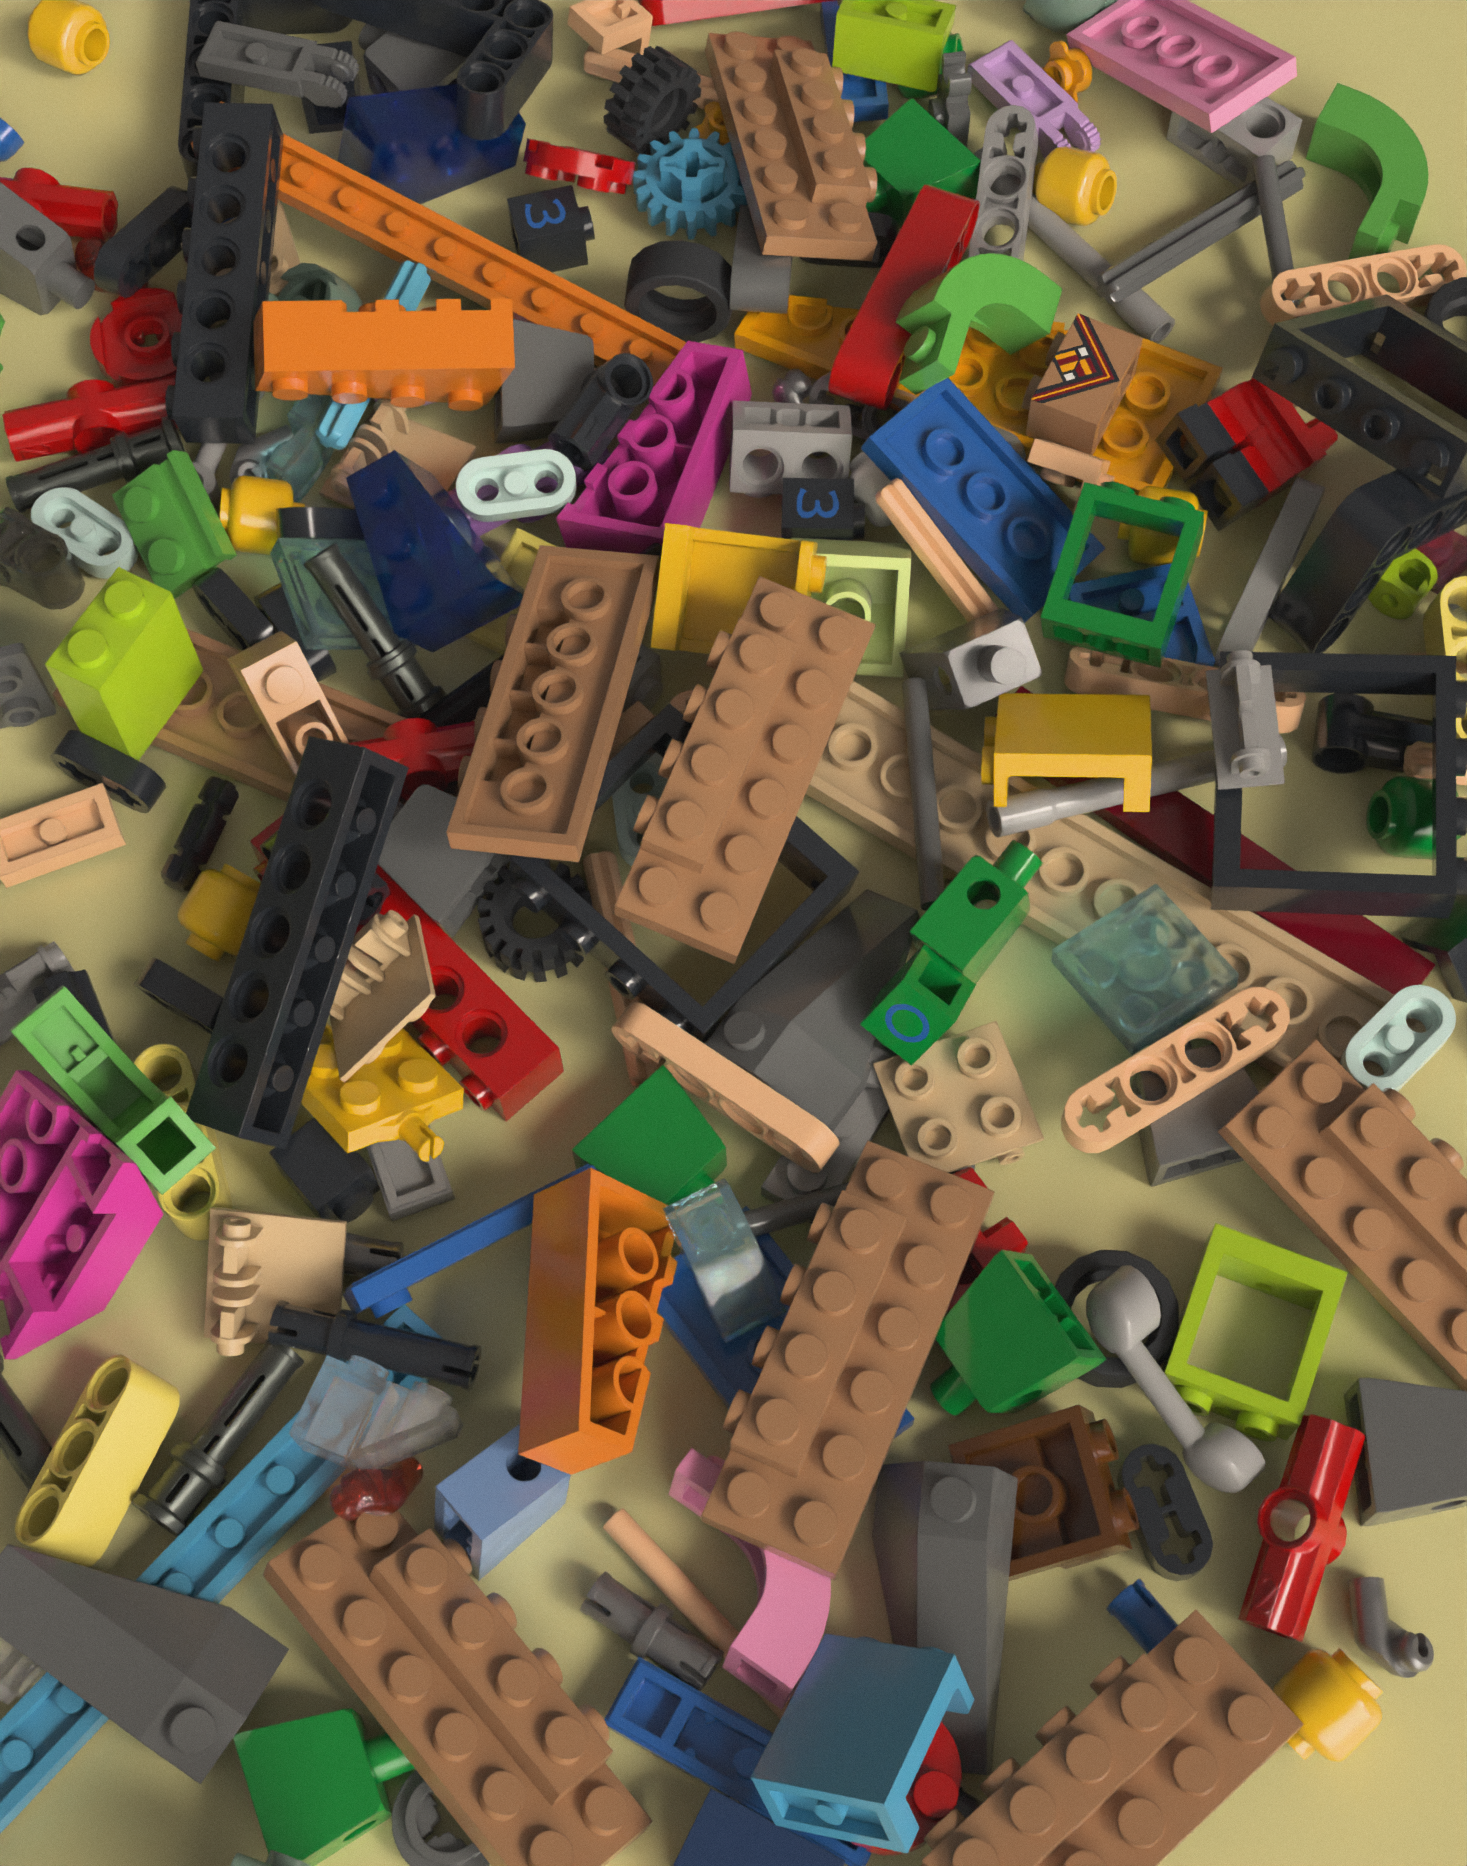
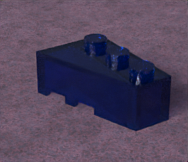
M457 84L349 97L338 162L419 204H423L516 166L526 122L521 114L518 113L500 137L492 140L471 139L458 128Z
M393 450L346 477L394 634L433 653L520 606L525 590L516 584L503 568L499 557L492 548L484 544L470 526L471 522L431 472L396 450Z

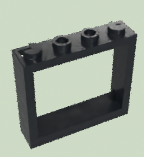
M1387 294L1274 324L1252 378L1442 499L1467 490V432L1461 431L1345 359L1361 354L1467 420L1466 341ZM1378 332L1386 337L1382 346L1374 342ZM1433 464L1439 468L1449 467L1443 481L1429 474Z
M1220 651L1219 669L1227 663L1226 657L1231 651ZM1252 652L1253 660L1258 661L1261 666L1271 665L1274 692L1432 695V875L1240 869L1242 788L1218 790L1215 764L1211 910L1449 918L1456 896L1467 894V857H1457V836H1465L1467 832V797H1456V776L1465 777L1467 771V738H1456V718H1465L1467 680H1456V656Z
M670 703L607 763L594 812L653 754L657 752L664 758L672 739L685 743L692 724L682 720L683 714ZM796 816L778 861L810 888L813 893L703 1007L544 863L547 859L513 855L510 858L509 880L513 883L510 887L524 899V906L534 913H538L542 909L560 926L557 929L558 934L573 951L583 957L590 953L608 969L605 972V976L619 993L630 1000H634L636 996L639 997L648 1007L702 1043H705L736 1002L785 960L850 892L859 871Z

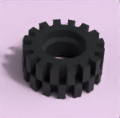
M651 46L644 48L643 55L636 53L631 58V68L624 65L619 72L623 78L619 84L613 82L609 90L614 93L613 98L606 99L604 109L609 112L603 116L604 124L608 126L606 130L609 134L638 154L650 156V142L656 140L663 145H667L669 142V132L675 131L678 133L681 128L686 131L690 125V122L686 119L689 114H695L698 107L693 101L701 97V88L698 87L701 83V78L696 74L697 71L660 46H656L655 49Z
M547 859L544 863L551 869L550 860ZM559 862L556 870L552 871L592 906L589 890H585L584 880L578 873L571 878L569 866ZM507 866L497 872L499 884L497 885L488 880L483 888L486 899L479 898L477 907L480 917L478 922L489 957L494 956L496 966L504 973L511 967L514 978L525 981L527 972L534 973L536 982H547L545 971L552 969L555 970L557 978L567 975L566 963L571 961L578 967L584 961V957L573 951L562 940L557 929L553 933L541 938H526L514 929L513 919L516 912L524 906V899L510 887L513 883L509 880V869Z

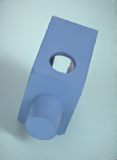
M520 1424L436 1485L434 1529L443 1540L451 1538L464 1548L471 1561V1573L478 1581L566 1503L571 1475L518 1455Z

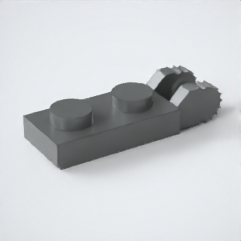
M221 21L215 22L196 61L200 77L300 98L304 95L315 105L335 107L336 109L344 104L348 95V90L345 88L346 85L342 83L353 82L359 71L357 60L348 52L317 44V41Z

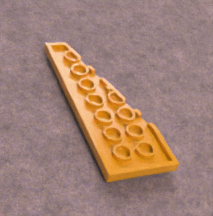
M789 295L787 314L747 311L734 333L735 348L791 370L799 369L806 376L818 380L823 375L832 371L838 351L860 309L832 307V305H827V299ZM1053 321L1049 335L1011 355L986 335L969 327L955 374L948 378L991 425L1009 431L1018 437L1024 446L1025 461H1028L1035 439L1025 435L1029 411L1022 408V402L1033 376L1043 377L1049 366L1045 365L1049 348L1058 332L1067 334L1068 330H1064L1065 323ZM1143 338L1135 375L1093 453V456L1111 461L1107 474L1115 477L1114 482L1130 487L1135 491L1136 495L1146 486L1167 487L1175 468L1155 439L1178 412L1194 404H1197L1199 407L1210 401L1220 381L1222 367ZM900 384L898 389L915 395L902 384ZM891 403L888 407L899 412L901 411V409L893 403ZM1182 435L1180 441L1184 452L1189 441L1185 435ZM1076 478L1075 481L1083 483V480Z

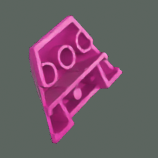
M26 1070L15 1071L0 1097V1300L4 1302L10 1328V1334L0 1339L4 1359H17L104 1311L164 1215L136 1163L110 1142L64 1096Z

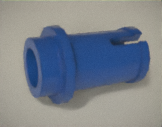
M1141 1578L1125 1588L1106 1608L1109 1614L1114 1615L1147 1654L1179 1625L1145 1587V1583Z

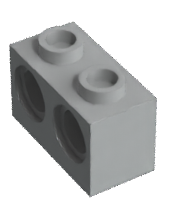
M1266 97L1213 133L1206 131L1172 111L1166 139L1238 188H1242L1255 180L1252 162L1256 158L1263 155H1272L1275 157L1276 166L1292 159L1302 119L1291 113L1286 107Z
M733 401L729 457L730 492L744 493L750 497L763 498L772 494H782L783 478L848 479L852 443L850 405ZM756 449H765L771 452L761 457L749 454V452ZM818 451L830 454L821 459L808 457L809 454Z

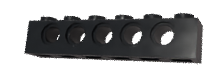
M204 102L202 126L194 127L193 151L195 159L198 161L197 176H190L187 188L189 208L193 212L191 228H184L182 235L183 256L185 262L188 263L186 279H180L177 285V305L179 313L182 315L181 332H174L171 341L172 361L174 366L177 367L175 385H168L166 391L167 416L169 420L175 421L186 443L255 444L260 391H255L253 322L262 301L269 300L284 140L273 104ZM240 167V168H239L238 170H236V171L228 172L229 170H231V169H233V168ZM237 217L230 223L221 224L226 219ZM233 268L225 275L215 276L223 269ZM228 320L223 326L210 329V326L215 322ZM223 372L218 379L211 382H203L210 374Z
M309 736L186 1114L193 1122L238 1138L286 1149L409 767L365 747Z

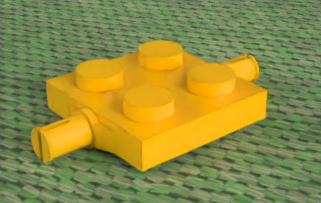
M326 1023L301 1104L347 1153L376 1142L399 1139L405 1141L422 1161L427 1162L429 1161V1156L435 1159L440 1155L444 1147V1141L428 1125L438 1118L463 1109L464 1088L404 1028L386 1043L381 1054L373 1062L364 1064L346 1082H343L339 1078L332 1027Z

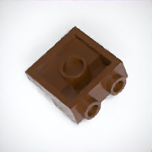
M1078 1404L948 1445L953 1463L996 1467L1018 1478L1009 1581L1056 1567L1068 1569L1133 1550L1128 1532L1139 1529L1138 1517L1128 1490L1125 1487L1115 1490L1108 1463L1118 1460L1119 1453L1114 1434L1105 1418L1096 1421L1092 1411Z

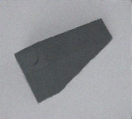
M866 889L749 989L736 1002L706 1042V1045L816 1117L833 1132L866 1086L871 1070L868 1059L876 1037L863 1028L860 1023L882 987L906 963L913 941L910 930L920 919L918 910Z
M933 1461L883 1464L878 1475L872 1539L893 1644L915 1648L935 1647L946 1653L955 1654L974 1697V1702L968 1714L946 1711L941 1722L946 1726L957 1746L962 1772L989 1776L992 1773L1018 1478L991 1466Z
M7 1544L0 1554V1637L142 1744L201 1784L247 1719L289 1651V1648L237 1611L225 1605L201 1600Z

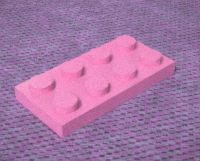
M1118 0L1066 34L1069 49L1079 48L1084 51L1092 66L1210 133L1226 125L1232 119L1263 98L1268 97L1275 90L1297 76L1295 56L1188 0Z

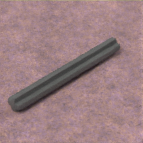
M1290 160L1276 166L1282 202L1299 192L1304 186L1302 178L1306 174L1303 167L1297 168L1294 162ZM1255 180L1100 273L1097 277L1099 286L1096 288L1098 296L1104 297L1109 304H1117L1260 216L1261 211Z

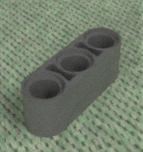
M741 204L732 262L730 310L787 314L793 257L762 255L748 205Z

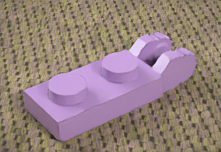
M1009 40L968 65L967 73H971L972 84L998 110L1004 106L1017 105L1031 112L1038 132V145L1044 158L1053 149L1061 146L1071 147V143L1079 149L1093 152L1100 148V133L1097 131V127L1093 125V122L1091 123L1089 118L1078 109L1079 104L1014 41ZM1064 127L1067 137L1071 143H1069L1067 139H1064L1063 135L1058 130Z

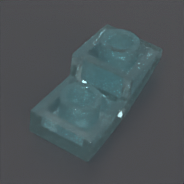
M308 394L307 398L295 401L292 409L287 413L294 436L289 441L279 444L273 451L270 459L265 463L269 479L284 480L291 485L294 502L299 503L309 492L325 469L334 451V448H326L320 444V438L315 434V429L332 398L330 395Z
M725 1178L663 1208L684 1262L694 1275L715 1328L725 1343L787 1312L784 1304L780 1303L781 1296L753 1232Z

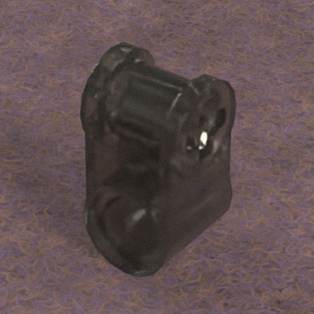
M2 507L0 510V585L7 586L37 602L42 607L51 610L63 609L73 605L84 592L85 580L65 540L59 535L31 522L18 511L10 507Z

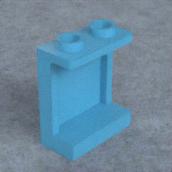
M825 1633L751 1775V1779L775 1826L908 1854L920 1828L906 1800L909 1789L945 1712L968 1714L974 1702V1697L955 1654L946 1653L935 1647L915 1648L883 1643L871 1637L851 1638Z

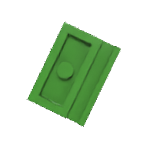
M172 450L167 454L168 459L160 465L153 464L112 494V497L154 584L170 591L173 598L176 599L192 588L193 583L214 570L218 564L225 559H233L237 554L188 453Z

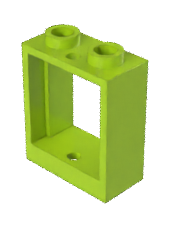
M1215 1223L1204 1243L1179 1317L1178 1332L1162 1367L1163 1372L1194 1415L1207 1416L1211 1411L1236 1421L1235 1428L1254 1439L1274 1442L1278 1437L1287 1441L1301 1423L1348 1272ZM1216 1275L1312 1310L1284 1400L1187 1364Z

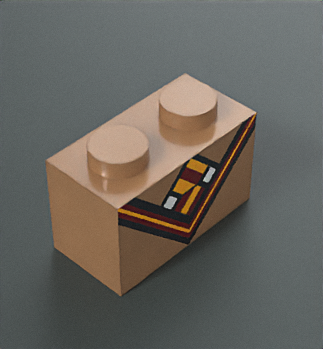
M1078 313L1067 334L1058 332L1055 335L1046 357L1045 365L1049 367L1044 376L1034 375L1028 385L1022 402V408L1029 411L1025 435L1034 439H1044L1093 455L1135 375L1143 338Z

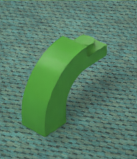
M1337 83L1316 120L1306 159L1348 176L1359 185L1368 199L1370 208L1357 230L1348 260L1389 253L1395 240L1408 244L1418 219L1428 187L1429 173L1425 152L1412 128L1394 110L1368 94Z
M994 253L979 254L958 263L921 285L910 295L899 312L896 323L912 334L904 348L906 359L899 383L917 395L954 375L969 327L986 335L1010 355L1049 335L1062 288L1037 268L1008 255Z
M65 986L59 987L9 1029L77 1108L110 1142L136 1163L143 1178L160 1194L163 1195L216 1149L173 1098L162 1092L140 1071Z

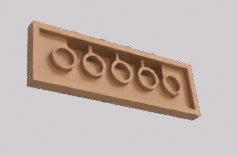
M737 31L728 34L708 33L705 55L762 255L872 261L877 240L866 209V203H871L875 198L877 173L874 167H864L863 165L866 151L865 137L863 133L852 132L854 104L852 100L841 99L843 90L842 69L840 67H831L827 53L814 51L811 41H804L795 36H783L780 38L755 37Z
M539 546L518 614H511L507 621L505 631L506 650L503 660H495L492 666L490 676L491 696L488 706L480 707L476 715L474 727L475 745L472 755L464 756L460 764L458 774L460 792L446 831L452 849L571 862L580 861L656 594L660 571L658 555Z
M759 576L743 615L739 618L733 633L729 634L720 630L714 642L706 666L715 669L716 672L709 688L696 684L682 718V720L692 724L685 743L672 739L658 772L659 776L668 779L660 799L647 795L641 807L633 831L644 836L638 854L614 906L613 914L735 964L876 624Z
M1316 1039L1304 1048L1217 1132L1462 1391H1467V1179L1459 1172L1464 1167L1463 1159L1444 1140L1433 1138L1429 1141L1411 1122L1415 1118V1110L1402 1094L1391 1088H1385L1381 1091L1374 1083L1363 1088Z
M867 1140L845 1191H841L835 1207L822 1203L816 1213L807 1241L816 1244L817 1248L808 1268L795 1263L787 1278L780 1303L790 1306L781 1329L778 1330L768 1325L761 1336L752 1365L762 1369L752 1394L739 1389L728 1410L723 1430L733 1433L730 1441V1451L702 1512L701 1519L703 1523L830 1579H836L991 1206L995 1191Z
M380 1488L267 1563L263 1573L265 1579L491 1866H605L641 1836L653 1822L606 1764L613 1750L606 1743L610 1736L609 1729L601 1714L588 1704H582L577 1708L559 1686L562 1684L563 1676L554 1657L543 1648H535L531 1651L514 1631L517 1626V1620L512 1607L506 1599L495 1592L485 1596L469 1575L472 1572V1565L464 1548L451 1538L441 1542L430 1528L418 1535Z
M1195 1609L1147 1655L1143 1653L1132 1665L1120 1655L1105 1667L1090 1684V1687L1098 1696L1077 1716L1068 1706H1065L1048 1720L1035 1735L1036 1739L1043 1745V1748L1022 1767L1013 1757H1010L991 1773L980 1786V1789L988 1799L970 1816L965 1818L956 1808L935 1825L924 1838V1841L932 1851L922 1859L923 1864L921 1866H1158L1301 1729L1303 1723Z

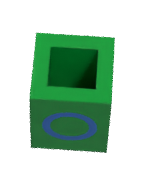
M924 944L882 987L860 1025L875 1036L882 1045L894 1051L912 1066L956 1022L976 984Z

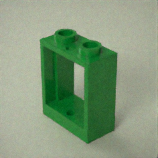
M1084 482L1040 617L1043 637L1161 668L1203 536L1204 512L1195 510L1191 503L1177 497L1165 496L1161 497L1160 500L1138 496L1130 487L1120 483L1103 482L1098 486ZM1095 516L1180 537L1153 622L1068 600Z

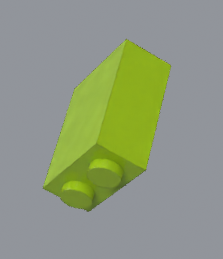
M120 567L114 571L45 663L80 732L138 761L204 671L172 593Z

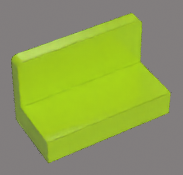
M843 0L836 15L832 67H840L845 74L934 92L938 87L943 49L954 25L956 5L935 0Z

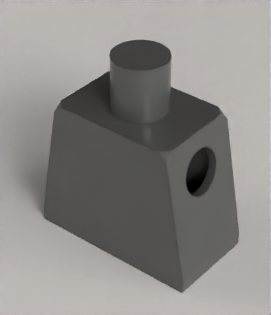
M365 24L360 32L358 43L360 48L365 51L363 58L369 87L373 95L422 142L457 112V74L468 57Z
M0 182V294L38 315L48 314L60 300H63L75 309H81L92 297L95 282L77 270L71 238L62 228Z
M513 319L515 368L494 395V443L504 444L548 438L581 392V386L585 377L597 369L594 368V342L591 337ZM611 379L613 389L618 395L622 396L623 393L620 386L615 380Z
M1004 608L994 610L899 653L908 678H922L926 681L929 709L932 710L969 709L1037 679L1042 675L1040 664L1022 617ZM939 667L949 677L950 681L945 685L940 680Z
M422 784L415 790L405 805L398 801L378 865L446 934L453 938L478 905L479 898L484 897L483 888L488 880L495 882L498 878L497 872L507 866L513 855L452 849L446 831L457 797L428 784Z
M1180 1020L1168 1021L1150 1029L1146 1033L1149 1046L1184 1026L1183 1022ZM1190 1041L1185 1045V1054L1188 1060L1196 1066L1210 1068L1216 1066L1221 1061V1053L1214 1043L1193 1049ZM1244 1067L1139 1130L1147 1178L1151 1187L1244 1161L1217 1132L1258 1093ZM1141 1071L1135 1074L1131 1089L1137 1097L1145 1101H1156L1167 1094L1165 1082L1158 1074L1151 1071Z
M1358 1378L1344 1394L1348 1426L1357 1429L1366 1436L1354 1472L1360 1525L1374 1526L1467 1506V1391L1376 1378Z

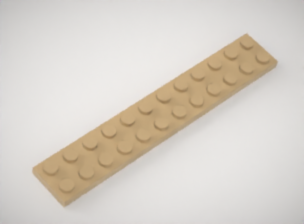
M852 681L806 795L917 860L904 710ZM930 726L944 877L952 881L974 855L981 856L993 865L1012 840L1021 843L1031 850L1043 863L1024 887L1029 893L1030 911L1022 924L1188 1023L1242 990L1251 987H1265L1275 991L1285 1000L1289 1008L1290 1022L1280 1043L1273 1050L1253 1061L1273 1074L1277 1075L1304 1048L1316 1039L1340 1063L1342 1054L1353 1036L1395 996L1251 911L1211 910L1210 887L1084 814L1059 819L1048 826L999 838L995 837L990 829L986 813L988 801L994 800V785H982L981 783L982 755ZM1018 776L1009 777L1008 796L1039 789ZM984 900L992 906L997 904L993 900ZM1247 1009L1248 1013L1243 1024L1231 1033L1235 1044L1240 1034L1252 1026L1259 1025L1266 1032V1027L1271 1018L1266 1013L1255 1016ZM1414 1018L1406 1019V1023L1411 1030L1418 1033L1426 1032V1028L1421 1021ZM1374 1061L1363 1062L1365 1070L1371 1075H1384L1383 1069L1378 1063Z

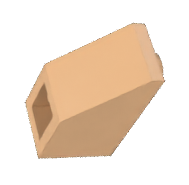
M280 631L227 659L254 712L295 777L309 736L349 743L297 641L286 633Z

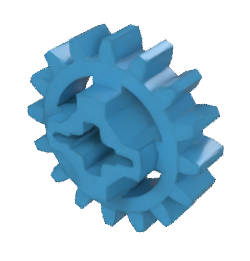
M691 128L689 138L681 139L675 131L669 132V144L663 145L661 142L653 140L650 142L651 156L639 154L637 157L638 171H634L633 174L637 209L639 212L647 211L648 224L651 227L664 221L666 224V235L668 236L675 234L679 228L686 229L688 239H694L697 229L705 228L711 237L716 236V224L722 222L729 227L735 226L736 212H739L740 204L748 205L731 143L728 142L723 146L720 145L719 132L714 131L707 139L699 138L698 129Z

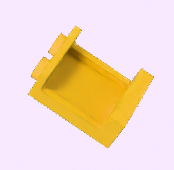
M665 523L650 648L710 654L720 630L729 634L733 633L739 618L743 615L759 576L811 597L812 592L822 594L827 556L816 555L818 543L814 541H800Z
M1003 693L998 696L997 717H985L981 765L982 785H994V807H1007L1008 781L1011 776L1123 778V812L1150 811L1152 765L1150 695Z

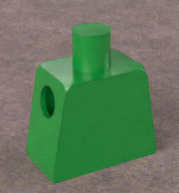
M913 98L904 103L865 139L866 151L863 165L864 167H874L877 173L876 195L871 203H866L867 212L886 214L894 218L899 223L901 229L920 190L925 184L976 199L981 160Z
M1015 840L1009 843L993 865L981 856L974 855L910 930L916 951L926 944L973 983L977 984L1027 917L1030 911L1029 893L1024 887L1042 866V861L1031 850ZM983 900L997 902L995 906L989 909L975 907Z
M661 1065L572 1149L576 1169L588 1163L590 1166L594 1165L597 1171L681 1212L686 1209L709 1231L719 1225V1219L727 1217L736 1205V1200L714 1181L727 1166L724 1143L664 1065Z
M1001 1250L992 1258L943 1319L936 1340L952 1362V1365L930 1384V1389L937 1402L954 1416H958L976 1399L988 1413H1016L1096 1368L1106 1358L1033 1255Z
M352 1708L248 1730L233 1737L268 1854L270 1850H274L311 1866L322 1862L392 1816L393 1810L384 1781L415 1769L387 1732L369 1738L361 1715Z

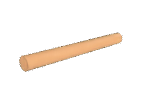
M624 1508L617 1511L605 1523L603 1529L713 1647L719 1648L724 1652L722 1657L725 1659L731 1644L739 1634L737 1629ZM753 1690L781 1720L793 1694L781 1710Z

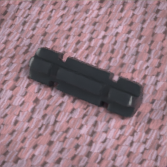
M215 776L205 780L198 795L202 802L201 804L193 805L173 846L178 850L177 854H170L161 871V877L167 886L189 893L202 870L198 869L199 866L208 863L227 823L222 818L224 815L231 814L239 798L236 786L228 780Z

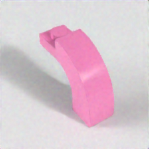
M691 1448L675 1470L668 1495L701 1517L725 1460L716 1456H708L706 1458ZM721 1531L731 1538L745 1553L754 1571L757 1585L756 1609L731 1644L722 1668L782 1710L801 1681L823 1636L830 1607L831 1579Z

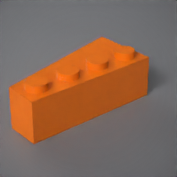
M490 298L491 310H461V299H436V306L427 307L419 311H406V308L399 304V299L375 300V302L360 306L358 312H347V304L342 300L262 301L253 322L255 391L272 392L273 397L289 401L307 398L308 394L330 395L333 401L341 404H358L365 402L368 398L390 399L392 405L403 408L419 407L426 402L448 403V407L456 411L478 410L483 405L489 403L515 368L512 298Z
M593 1168L584 1170L534 1194L518 1455L570 1475L629 1454L633 1450L651 1375L644 1363L649 1345L658 1342L664 1318L657 1314L662 1289L673 1284L678 1261L671 1257L674 1239L685 1234L689 1215Z

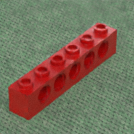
M283 815L250 840V844L259 862L253 868V871L260 882H262L268 863L260 845L279 829ZM377 865L375 873L388 884L391 893L383 903L379 914L385 915L389 910H394L406 922L414 914L419 917L435 995L437 997L443 994H450L457 997L450 1007L442 1010L428 1008L419 1019L410 1022L421 1033L416 1038L417 1042L442 1067L449 1062L463 1077L458 1083L464 1088V1093L475 1106L483 1112L491 1106L507 1122L564 1072L559 1047ZM361 924V925H358L355 935H356L365 925H362V924ZM483 1037H493L500 1040L498 1046L488 1053L477 1054L469 1050L475 1041Z

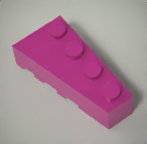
M693 341L686 342L653 387L648 397L649 404L635 421L629 419L617 435L619 444L603 465L597 463L585 478L586 489L574 505L568 502L556 517L566 548L639 554L653 543H659L663 546L665 523L687 525L696 528L701 527L730 453L733 401H750L752 396L743 350Z

